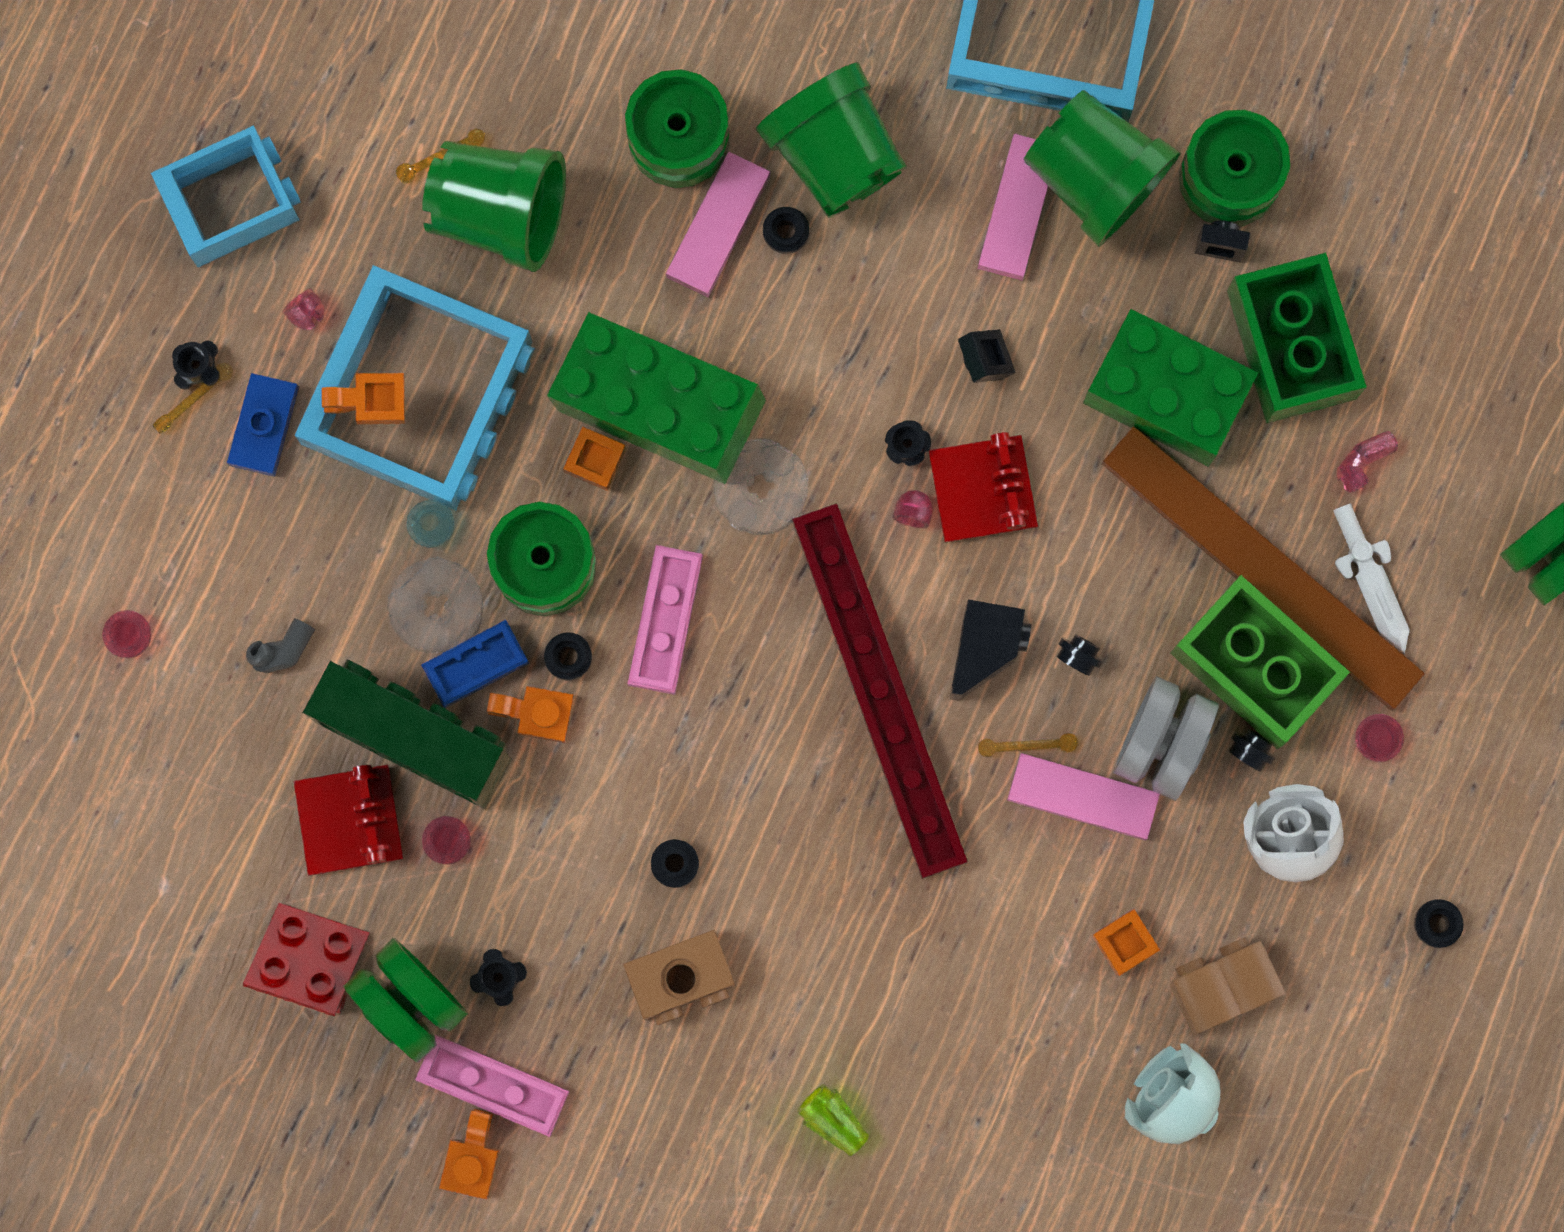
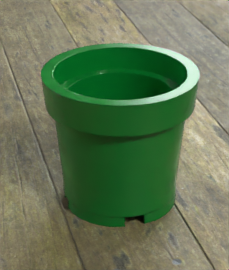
M858 62L830 73L797 93L766 116L756 127V131L771 151H780L817 200L828 218L849 209L847 205L849 200L853 203L859 199L864 200L898 177L902 173L901 170L907 168L867 93L871 85Z
M1082 90L1058 113L1061 116L1051 127L1047 126L1042 131L1023 160L1083 222L1080 228L1100 247L1145 202L1174 166L1181 153L1161 138L1153 141L1099 102L1093 95L1091 96L1088 92Z
M453 141L443 142L440 148L446 149L447 152L443 159L433 158L424 187L422 211L431 213L432 223L423 222L426 232L502 255L507 264L531 272L539 270L553 246L562 215L566 190V163L563 154L560 151L530 148L526 152L466 145Z

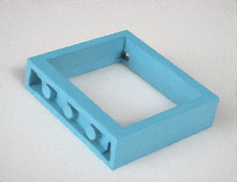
M963 0L946 89L1061 111L1072 98L1082 90H1085L1129 122L1133 111L1154 0H1139L1122 89L966 59L978 0Z
M373 265L294 436L301 445L456 511L460 501H467L470 492L474 491L478 476L474 475L473 472L480 457L487 459L494 447L497 433L492 430L499 415L507 416L513 405L516 390L512 389L518 373L525 374L531 365L530 359L535 348L531 347L532 339L529 330ZM392 293L508 342L444 483L327 434L336 414L324 413V408H322V388H349Z

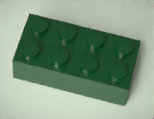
M347 659L343 667L332 661L329 662L302 713L316 724L486 810L512 760L504 750L506 743L501 741V737L478 725L474 727L472 732L462 728L461 726L464 722L458 719L459 716L437 704L432 703L429 710L419 706L421 700L415 697L416 694L394 682L389 681L386 689L377 685L379 679L373 676L371 671Z

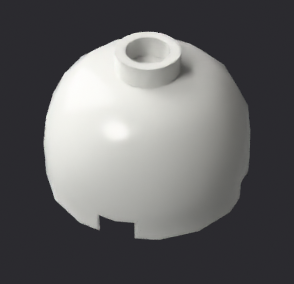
M1294 784L1277 787L1269 791L1270 798L1257 806L1255 801L1248 809L1244 819V834L1251 855L1263 871L1279 880L1296 883L1312 880L1324 874L1336 862L1344 843L1342 819L1338 805L1334 800L1332 803L1331 800L1325 798L1322 790L1315 786Z

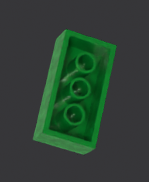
M588 312L547 394V397L559 412L723 484H726L766 402L758 384Z

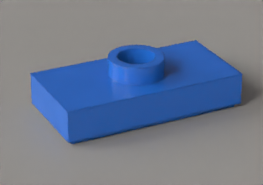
M251 373L227 460L229 466L273 477L276 476L299 386L296 383Z
M504 620L423 663L421 666L443 707L447 708L526 666L529 662L508 622Z

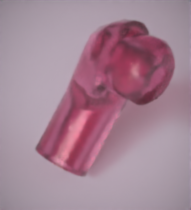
M1385 431L1361 441L1353 447L1337 468V480H1342L1344 489L1347 492H1355L1368 484L1369 478L1363 472V468L1397 451L1398 444L1395 436L1390 431Z

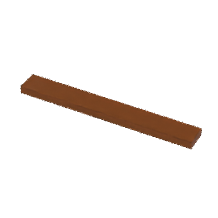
M1134 426L1103 460L1102 465L1234 578L1238 579L1242 575L1350 671L1348 675L1389 710L1393 711L1425 675L1415 664Z

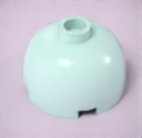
M1180 1043L1181 1050L1177 1051L1169 1046L1149 1061L1134 1082V1085L1137 1087H1143L1137 1095L1136 1101L1133 1102L1127 1098L1125 1104V1119L1140 1133L1156 1142L1181 1144L1196 1138L1199 1134L1207 1133L1218 1119L1220 1081L1217 1074L1199 1053L1183 1043Z

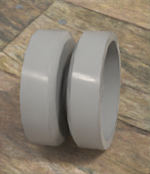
M1156 676L1133 720L1113 773L1136 783L1145 777L1153 760L1157 759L1159 761L1152 777L1153 791L1176 801L1184 790L1191 774L1193 775L1206 750L1219 703L1195 694L1186 701L1178 718H1175L1173 715L1180 699L1179 686Z

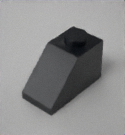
M968 599L950 693L951 700H961L1013 664L1017 658L1018 651L1027 652L1032 624L1023 622L1025 609Z

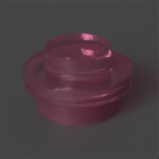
M130 610L113 614L106 621L102 633L106 648L120 658H134L142 654L149 646L152 635L148 621L139 613Z
M1385 714L1368 716L1360 722L1355 732V744L1358 751L1363 757L1373 762H1385L1394 758L1400 752L1404 743V734L1400 724L1394 718Z
M442 816L432 820L426 826L422 836V845L427 856L433 861L444 865L454 864L464 858L471 844L470 832L466 825L459 819L451 816Z

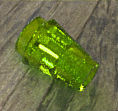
M825 1084L817 1087L797 1110V1113L804 1118L802 1122L804 1126L841 1151L843 1150L848 1156L854 1155L869 1138V1134L863 1129V1126L838 1090H830Z

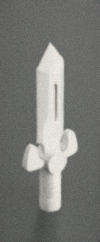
M1351 503L1337 508L1333 511L1348 544L1349 552L1348 555L1338 558L1335 561V565L1344 578L1350 579L1353 576L1351 562L1353 561L1357 564L1358 574L1355 577L1380 636L1399 652L1405 654L1410 629L1383 565L1376 564L1372 557L1373 553H1376L1381 558L1382 563H1389L1391 561L1389 544L1385 540L1373 545L1366 541Z

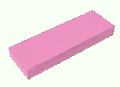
M1013 134L977 269L1023 281L1048 185L1023 160L1036 139Z
M728 152L666 272V278L709 297L770 178V171Z
M656 545L628 686L675 695L703 554Z
M1021 753L1007 801L1146 841L1160 794Z
M434 1035L437 1046L425 1056L415 1079L416 1081L551 1137L570 1091L443 1037Z

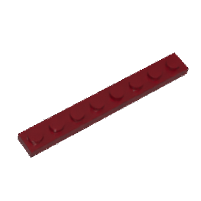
M837 503L793 518L792 523L921 879L968 863Z

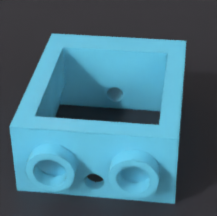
M254 125L151 173L186 250L197 267H201L299 221L293 206L301 203L300 198L290 178L287 177L280 180L274 165L282 161L270 136L261 140ZM255 155L279 206L205 240L182 188Z

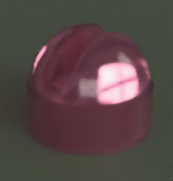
M310 288L293 298L284 307L282 312L297 328L311 330L315 328L311 318L314 317L321 322L324 318L325 308L321 299Z
M909 490L898 499L892 518L906 526L928 528L933 514L931 501L925 493L919 490Z

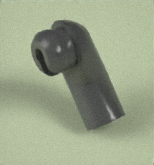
M294 618L282 640L265 644L261 641L253 642L246 652L247 661L256 671L263 673L291 668L298 662L315 629Z

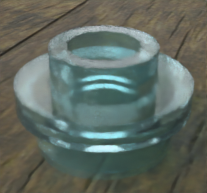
M422 501L416 504L408 514V533L420 546L427 548L439 547L446 543L453 534L455 527L453 514L445 504L439 501ZM429 515L436 516L439 520L438 526L432 531H426L422 528L423 519Z

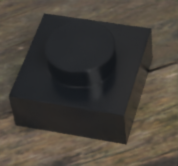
M1213 221L1211 225L1203 224L1197 238L1195 254L1240 263L1248 248L1250 232L1241 231L1237 224L1228 221Z
M1000 329L970 332L957 339L963 354L965 367L969 371L973 383L1003 380L1016 373Z

